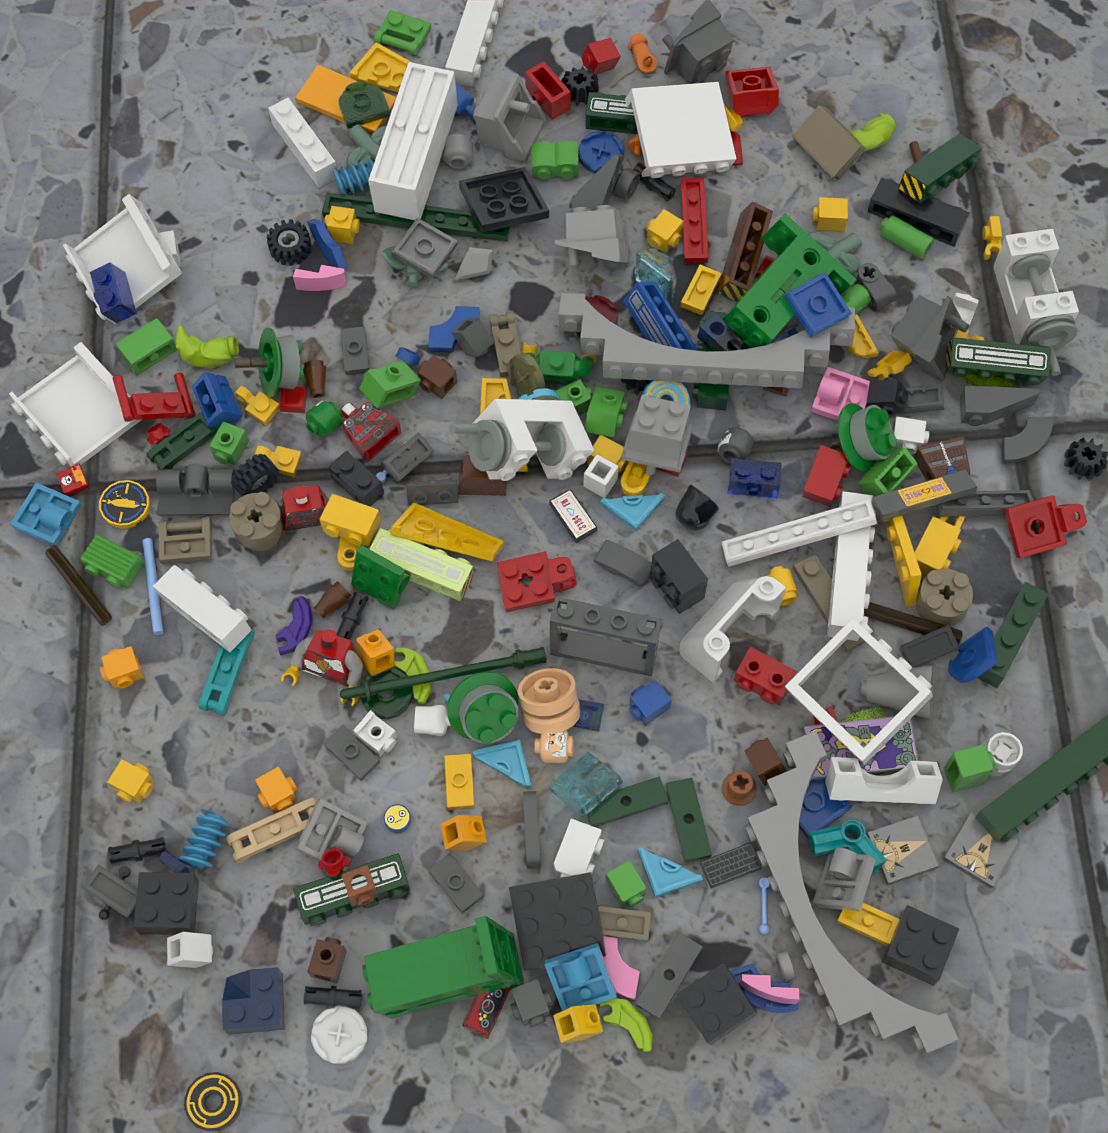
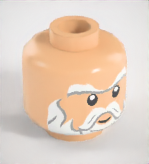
M567 730L554 734L543 733L540 738H535V754H540L543 763L564 764L568 761L569 757H573L574 737L569 736Z

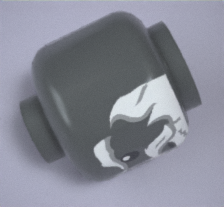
M738 427L730 428L720 440L718 452L726 463L741 464L746 461L754 447V440L746 430Z

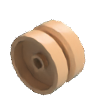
M557 668L542 669L529 674L519 683L517 692L522 707L523 720L526 727L532 732L539 734L563 732L574 726L579 720L581 709L577 697L576 683L573 676L567 671Z

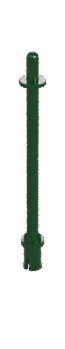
M544 647L526 651L518 649L509 657L369 684L367 678H363L362 686L343 689L340 691V697L342 699H350L366 695L368 702L371 701V694L512 666L518 668V670H523L525 666L547 663Z

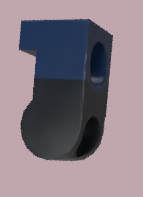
M717 314L700 326L697 338L703 343L707 342L715 351L745 349L742 340Z

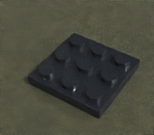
M526 167L459 181V189L482 233L549 218V209Z
M591 872L509 887L524 971L545 967L544 963L547 959L598 943L603 957L607 955Z

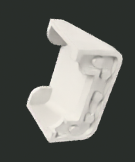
M769 576L736 581L682 638L679 647L681 657L714 683L722 675L723 670L720 668L721 660L728 653L730 647L729 639L724 633L742 613L752 620L759 615H767L768 618L772 619L780 610L786 587Z

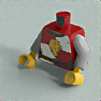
M331 629L325 631L317 630L313 637H307L298 643L290 661L291 667L287 668L281 676V681L283 682L287 675H291L294 679L291 686H294L300 678V671L298 669L302 668L304 672L345 686L349 685V688L360 686L363 662L354 652L353 644L350 640L337 636L336 632ZM360 697L352 698V706L360 700ZM340 698L342 704L348 701V699Z

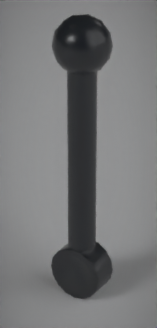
M127 866L120 867L118 871L121 880H124L131 873ZM106 905L99 912V918L102 920L108 919L111 907Z

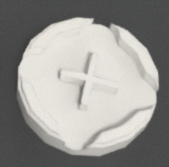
M335 1006V1008L324 1010L313 1024L311 1034L313 1047L323 1060L333 1064H346L355 1060L363 1052L368 1041V1029L363 1017L356 1010L349 1007Z

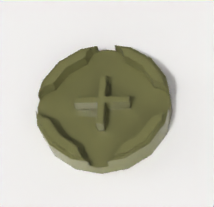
M520 353L509 360V380L512 385H516L518 389L516 393L519 397L524 394L529 396L534 394V390L545 388L542 371L534 358L529 354Z

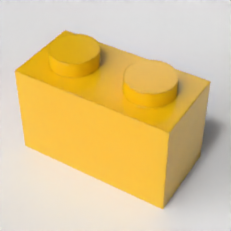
M335 494L331 495L320 517L322 529L327 535L335 538L340 536L354 545L360 546L363 544L370 547L382 522L378 509Z

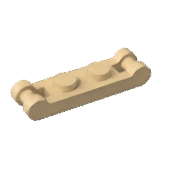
M309 798L229 834L226 837L228 846L233 848L234 853L232 856L235 863L244 862L251 856L302 834L308 819L302 821L299 815L307 813L310 817L317 802L316 798ZM249 838L251 845L244 848L242 841Z

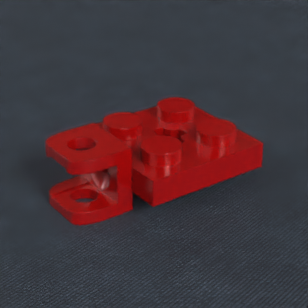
M1055 495L1004 509L1016 558L1027 557L1067 545L1064 532L1080 529L1087 523L1083 505L1061 504L1057 506ZM1032 521L1040 523V528L1037 529L1036 534L1030 528Z
M544 551L496 562L506 612L554 602L555 592L571 589L577 584L575 570L569 557L548 559L547 552ZM524 577L533 578V581L529 582L528 587H524L522 583L520 584Z

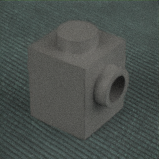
M538 979L511 989L514 1003L510 1004L515 1020L521 1019L523 1026L529 1024L530 1027L546 1022L545 1017L550 1016L548 1008L553 1005L548 991L542 992Z

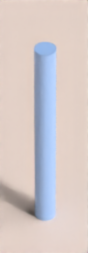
M146 538L142 540L152 628L154 635H161L164 632L160 598L153 588V585L157 582L153 540Z

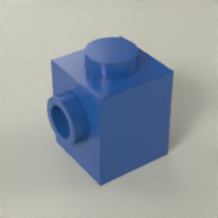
M654 680L646 687L641 685L631 693L629 711L635 720H641L646 726L671 708L672 699L657 680Z

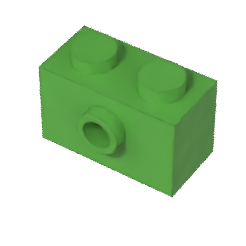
M402 360L388 363L379 368L369 369L364 374V379L359 389L378 409L412 398L421 379Z
M596 386L587 412L586 432L609 437L615 436L617 428H622L623 419L627 411L628 402L624 401L625 391Z
M985 744L953 752L944 766L952 793L983 785L994 770L995 761L990 751L987 752Z

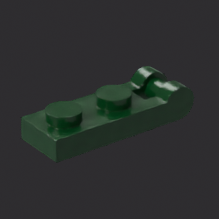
M200 412L151 448L147 453V457L151 462L157 464V469H172L175 464L216 435L217 430L215 427L207 425L204 415ZM168 451L170 455L164 458L163 454Z

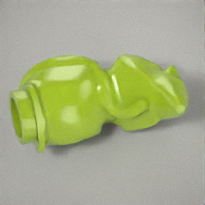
M880 112L878 117L869 120L862 130L858 129L850 132L866 148L865 151H869L886 144L895 131L896 124L889 114Z
M182 326L177 328L175 336L176 349L180 352L182 360L190 365L202 369L216 368L233 361L234 356L239 354L238 341L235 336L216 337L207 342H202L192 335L188 336Z

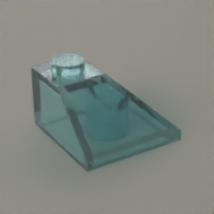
M655 248L639 250L636 253L635 280L638 282L655 281L670 306L674 304L677 279L673 262L667 254L660 253Z

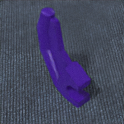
M299 596L293 604L292 622L288 627L286 626L275 635L277 642L287 641L285 646L278 647L280 656L293 653L298 643L307 638L312 626V611L304 596Z

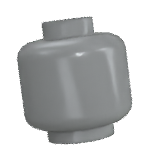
M455 132L446 138L443 160L454 169L464 168L472 161L473 143L468 136Z

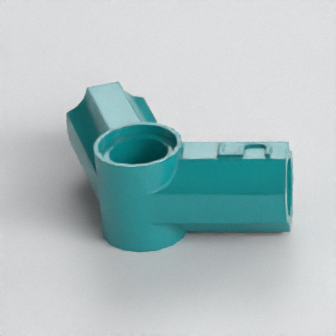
M848 820L841 826L816 830L808 834L809 846L814 857L834 853L835 848H845L856 854L870 855L876 859L872 874L887 862V859L865 834V828L859 821ZM845 833H852L857 839L851 840L846 837Z

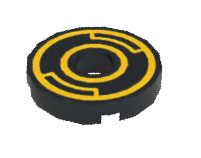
M219 1072L206 1073L196 1078L188 1087L184 1098V1110L189 1121L197 1128L208 1132L221 1131L231 1126L238 1118L242 1106V1093L238 1084L228 1075ZM212 1094H218L221 1098V1104L215 1110H209L206 1106V1100Z

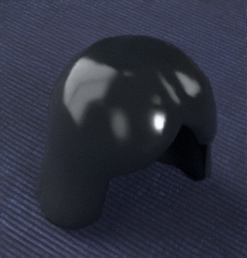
M691 484L682 497L675 516L685 528L694 531L701 530L708 525L711 518L718 512L719 507L711 498Z

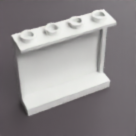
M719 82L632 88L628 93L625 102L627 108H633L646 166L642 172V177L651 176V178H659L667 174L681 176L689 172L703 174L711 170L724 172L735 162L736 155Z
M130 194L122 199L126 208L78 246L72 248L66 243L63 245L67 252V260L77 270L75 273L77 278L87 288L85 291L87 296L97 306L95 309L97 314L103 320L107 319L114 324H117L182 274L144 206Z
M82 342L73 347L77 354L74 358L17 398L13 392L9 393L14 401L11 406L19 416L23 414L26 416L27 420L25 422L34 433L39 431L42 435L39 438L48 449L53 447L56 451L54 455L63 466L68 464L69 467L77 464L82 465L141 421H124L112 379L113 376Z

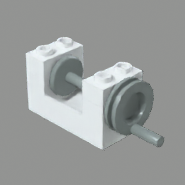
M1046 229L1005 235L993 268L1015 342L1021 345L1051 348L1050 373L1051 376H1057L1061 371L1054 349L1066 345L1077 336L1078 330L1075 326V319L1079 310L1073 291L1059 293L1051 267L1059 251V246L1054 230Z
M494 399L473 423H451L449 426L451 433H470L468 439L470 460L475 468L480 471H486L489 479H501L502 481L512 479L516 472L523 465L527 464L536 453L547 479L565 480L571 477L572 472L579 465L584 464L587 458L594 452L572 401Z

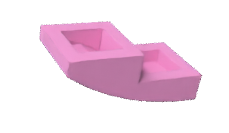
M321 265L319 273L295 269L293 275L296 290L325 291L346 286L347 283L344 269Z
M742 974L740 978L741 987L764 999L795 1005L799 1001V988L771 987V976Z

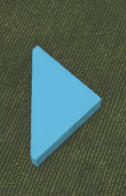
M660 493L659 495L651 496L634 495L614 499L602 498L600 505L637 531L665 500L666 495Z
M520 739L472 751L473 757L525 788H532Z
M642 847L638 849L655 898L703 881L700 874H695L679 864L644 850Z

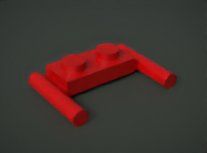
M181 372L174 375L178 392L132 394L131 397L127 395L122 375H115L112 378L125 422L183 417L191 419L196 416L184 374Z

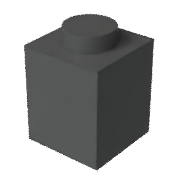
M467 317L451 332L465 354L480 357L488 352L489 346L495 342L479 318Z

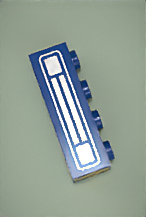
M655 281L637 282L623 302L645 338L665 346L698 351Z

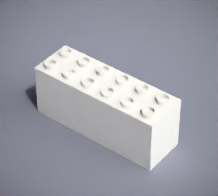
M408 63L368 180L375 212L411 220L421 219L458 106L454 71Z

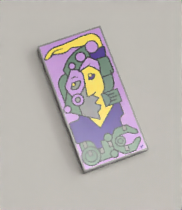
M894 717L838 723L864 748ZM911 719L865 765L858 759L864 771L869 774L900 771L910 761H918ZM823 724L804 726V735L816 731L827 754L826 761L819 763L812 780L826 778L831 757L857 758Z

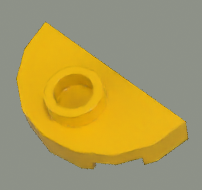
M724 104L729 128L734 132H738L742 127L743 120L732 108L729 111L728 107Z
M856 314L853 345L846 346L847 349L858 357H878L879 352L859 316Z

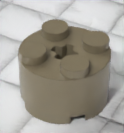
M267 493L247 494L231 504L229 521L234 535L241 546L259 552L271 549L279 542V538L284 532V521L278 504Z
M952 569L930 571L918 591L916 609L919 615L921 614L926 620L946 626L949 625L950 627L958 623L965 616L973 599V590L968 576Z

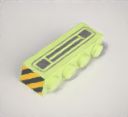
M382 528L379 529L369 548L370 550L404 568L405 573L410 575V581L460 602L462 601L474 577L473 566L470 562L463 558H452L441 549L435 548L433 550L426 547L423 543L390 535L391 529L388 531Z

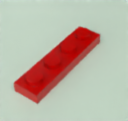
M681 178L684 263H708L704 178Z

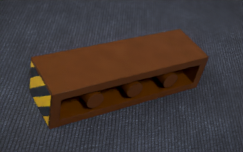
M752 201L740 213L718 286V294L737 302L752 285L764 244L761 238L768 231L773 214L772 210Z

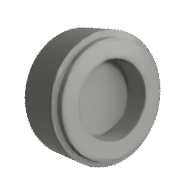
M788 952L777 953L776 961L782 979L784 981L794 979V970Z

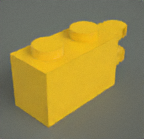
M944 516L940 519L932 517L915 551L922 575L927 576L932 570L948 569L951 561L947 557L950 552L956 553L962 541L957 537L961 531L960 527L965 516L957 517L954 523L955 526L945 522L949 516Z

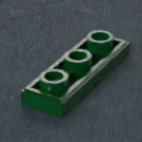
M659 776L584 800L583 804L590 825L597 827L668 804L669 801ZM627 800L630 802V805L623 806L621 802Z
M693 778L666 783L684 862L711 857L712 853ZM691 818L693 823L687 824L684 822V819Z

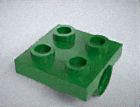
M361 545L356 551L351 585L359 591L374 597L380 603L394 609L400 602L401 593L406 588L410 575L405 573L404 568Z

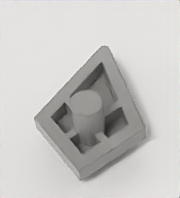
M469 246L454 279L458 281L490 274L493 249Z

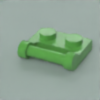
M389 10L380 29L375 33L374 43L380 45L384 43L409 51V54L417 56L431 30V23Z

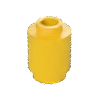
M783 566L772 568L767 576L773 577L786 587L781 606L797 601L798 590L790 569Z

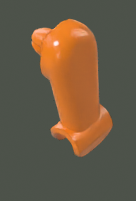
M638 33L632 36L631 41L628 43V48L633 50L638 70L644 74H650L657 68V59L652 55L647 46L648 40L643 34Z

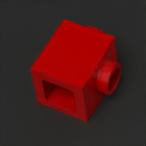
M611 38L588 44L581 56L583 65L587 69H592L593 74L613 70L621 57Z

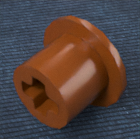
M736 771L728 774L722 784V793L725 799L734 805H745L751 802L757 791L754 779L745 771Z

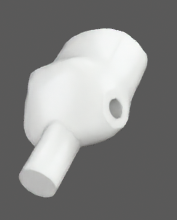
M444 705L416 706L414 733L443 736L447 731V727L451 726L447 717V708Z

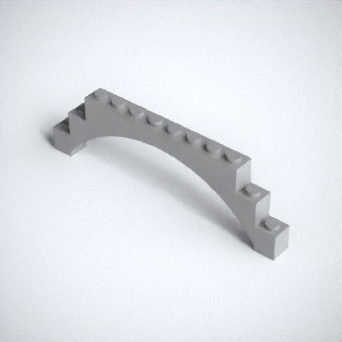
M561 293L559 331L581 332V354L603 355V378L802 388L804 366L827 367L830 345H853L855 308L848 307L852 313L849 317L811 338L803 330L786 339L760 347L735 351L705 352L665 346L638 337L610 322L596 311L586 300V294Z
M816 731L787 742L786 752L783 753L788 767H794V769L767 780L768 788L764 790L770 805L775 803L776 806L748 817L749 825L745 829L750 841H756L760 850L756 854L761 866H767L771 876L767 877L772 891H778L782 901L778 904L784 918L790 917L794 926L790 928L796 944L801 942L805 953L801 954L807 970L813 969L817 979L813 980V984L819 997L825 996L828 1006L824 1008L830 1022H836L839 1028L870 1015L871 1020L867 1021L874 1037L879 1035L881 1041L913 1028L914 1034H911L913 1043L918 1051L923 1050L924 1055L957 1042L959 1039L947 1013L937 1015L915 1008L876 987L852 967L824 932L811 907L804 886L799 862L798 832L802 806L809 784L819 763L826 761L827 754Z

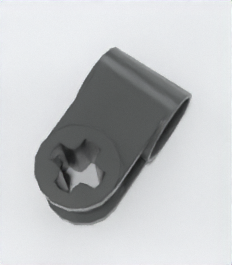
M865 263L860 266L854 285L859 284L867 288L868 293L871 295V302L868 304V307L872 311L876 312L897 299L894 287L886 280L876 265Z

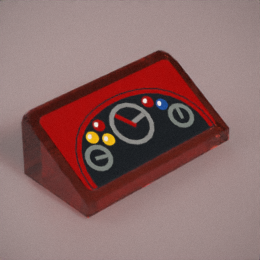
M507 987L476 995L462 1027L489 1039L511 988Z

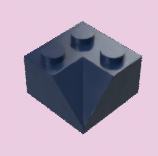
M279 967L250 969L226 977L222 999L223 1030L228 1035L285 1030L283 973Z

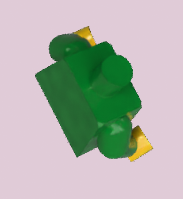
M526 342L523 343L522 353L529 354L537 362L542 371L545 384L568 385L581 378H585L590 374L593 363L597 361V355L582 354V360H580L574 352L540 350L536 357L538 345L536 343L534 345H527Z

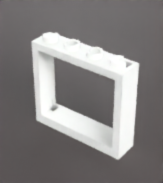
M852 618L785 687L865 765L933 695L929 690L932 685L920 675L916 678L910 672L912 667L902 657L897 660L890 653L893 649L883 639L877 641L870 635L873 630L865 622L861 621L858 623ZM854 632L919 692L864 748L800 687Z

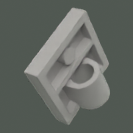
M317 799L295 849L320 861L322 855L327 850L336 848L343 852L344 857H349L351 860L357 855L363 844L364 836L362 834L368 822L323 799Z
M835 848L834 853H830L827 856L812 904L819 908L860 911L876 859L870 855L856 854L845 848Z

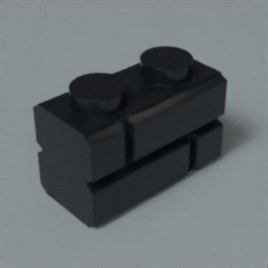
M348 451L344 452L330 464L329 470L332 479L359 503L371 507L383 496L382 482Z

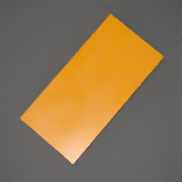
M320 65L316 66L295 97L296 103L353 127L360 124L369 134H373L376 129L383 126L391 114L397 98Z

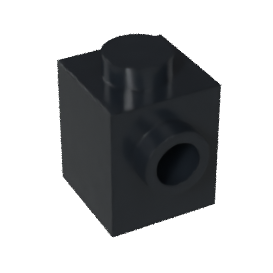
M888 377L884 380L870 381L867 404L869 406L876 405L881 409H885L888 415L904 411V404L908 401V391L898 379Z

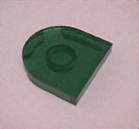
M365 81L349 84L339 97V107L347 129L353 128L358 124L363 125L387 118L391 115L382 90L378 86L375 87L367 84Z

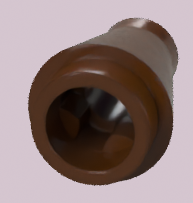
M310 360L304 363L303 374L312 398L325 396L327 367L324 366L322 360Z
M336 581L333 585H329L317 605L313 608L325 618L348 603L347 599L352 595Z

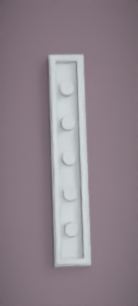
M869 498L725 540L721 543L727 565L730 567L875 525L877 521Z

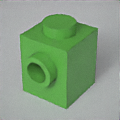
M580 379L555 391L560 401H572L578 416L588 412L593 393L589 386H584Z
M223 421L210 444L214 459L222 464L230 463L236 466L249 443L246 430Z

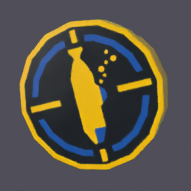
M130 480L118 481L103 491L99 500V510L104 520L112 527L128 529L137 526V523L147 518L150 511V498L145 488L139 483Z

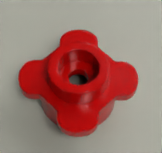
M158 423L146 431L145 434L148 437L146 440L150 445L154 443L157 445L168 437L171 430L167 426L165 427L163 423Z
M333 848L327 850L322 855L318 867L320 870H326L330 877H335L339 875L344 867H348L351 864V860L349 857H344L340 849Z

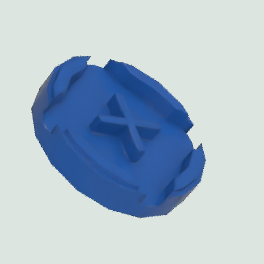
M596 131L586 135L578 149L580 163L585 169L593 173H597L615 154L624 156L622 141L612 133L611 135L606 134V131Z

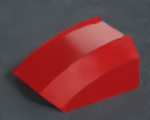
M770 66L725 71L733 111L740 117L764 113L770 115L778 107L779 88Z

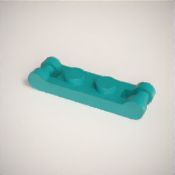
M251 629L231 652H228L221 645L219 646L199 701V709L205 711L212 709L217 714L226 715L229 701L247 651L254 639V629ZM214 692L221 694L219 700L212 699Z

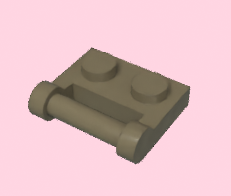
M202 517V520L168 523L167 520L159 521L160 563L169 564L212 560L211 517ZM202 530V533L168 536L169 533Z

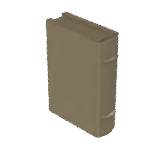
M821 105L814 110L792 136L800 145V148L804 149L824 170V173L828 174L834 181L839 180L866 150L860 141L826 107L823 108Z

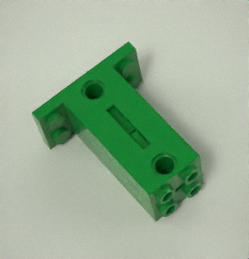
M786 213L761 238L766 246L778 256L722 318L742 340L745 349L769 344L794 316L795 313L784 298L788 292L826 272L840 295L857 280Z
M485 915L475 918L476 925L365 955V965L362 966L365 980L369 982L370 993H368L367 998L370 1008L374 1010V1013L393 1019L507 987L513 989L525 984L514 933Z

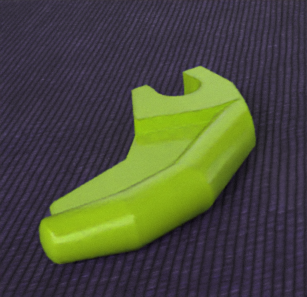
M396 647V655L405 657L403 661H394L396 669L402 671L407 676L430 672L422 655L409 648ZM432 682L413 686L414 698L419 704H425L432 692Z
M614 998L599 1003L600 1008L608 1006L612 1009L610 1015L603 1016L604 1023L621 1026L628 1030L637 1047L643 1049V1052H650L652 1050L653 1034L647 1019L631 1002L625 999Z

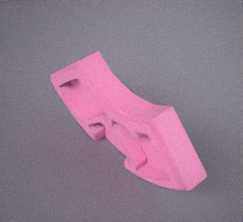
M603 936L607 953L603 958L616 992L624 998L635 1001L640 971L629 967L622 960L618 951L617 938Z

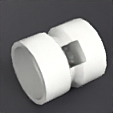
M1001 732L995 734L985 746L987 752L990 751L995 761V767H993L994 770L991 773L993 776L1001 777L1007 775L1019 762L1023 754L1020 740L1010 733Z

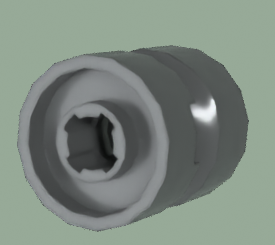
M622 165L613 188L614 194L628 201L638 186L640 173L631 168L623 170Z

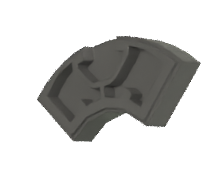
M1028 417L1026 426L1021 433L1013 437H1004L1002 441L1003 464L1027 460L1044 447L1052 431L1053 418Z

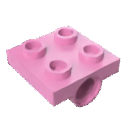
M827 367L811 412L838 421L842 408L847 404L854 403L864 409L867 404L870 381Z

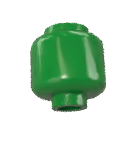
M320 401L306 413L307 423L305 425L312 435L317 434L320 437H327L342 425L341 418L343 414L334 402Z

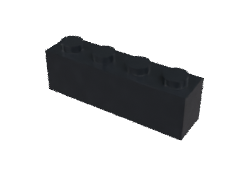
M881 178L871 197L868 213L883 219L886 217L890 219L894 215L933 237L935 240L955 247L970 212L958 206L942 202L938 198H928L920 204L899 190L900 184Z

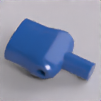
M455 82L458 102L455 115L459 116L466 113L475 122L473 118L475 109L472 107L474 97Z

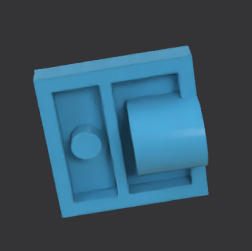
M36 482L10 525L18 531L52 546H57L82 505L80 501Z
M598 943L545 960L544 965L562 1011L572 1006L599 1004L617 998L616 989Z

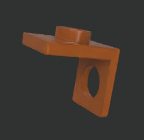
M368 865L342 874L352 906L366 905L372 902L373 898L378 897ZM358 875L364 876L367 879V885L354 890L351 886L352 879Z

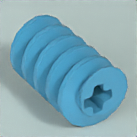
M368 159L367 167L360 161L358 169L353 164H350L349 171L344 166H341L340 174L333 168L338 190L343 195H347V189H350L352 194H356V187L358 186L362 192H365V184L369 186L368 180L374 165L373 161Z
M200 809L205 816H197L196 821L201 826H192L191 831L196 836L190 835L187 838V841L192 846H183L182 850L187 856H179L178 860L191 868L203 871L204 867H213V864L207 860L208 857L217 858L218 856L212 848L222 846L216 838L226 837L221 827H230L231 824L218 814Z

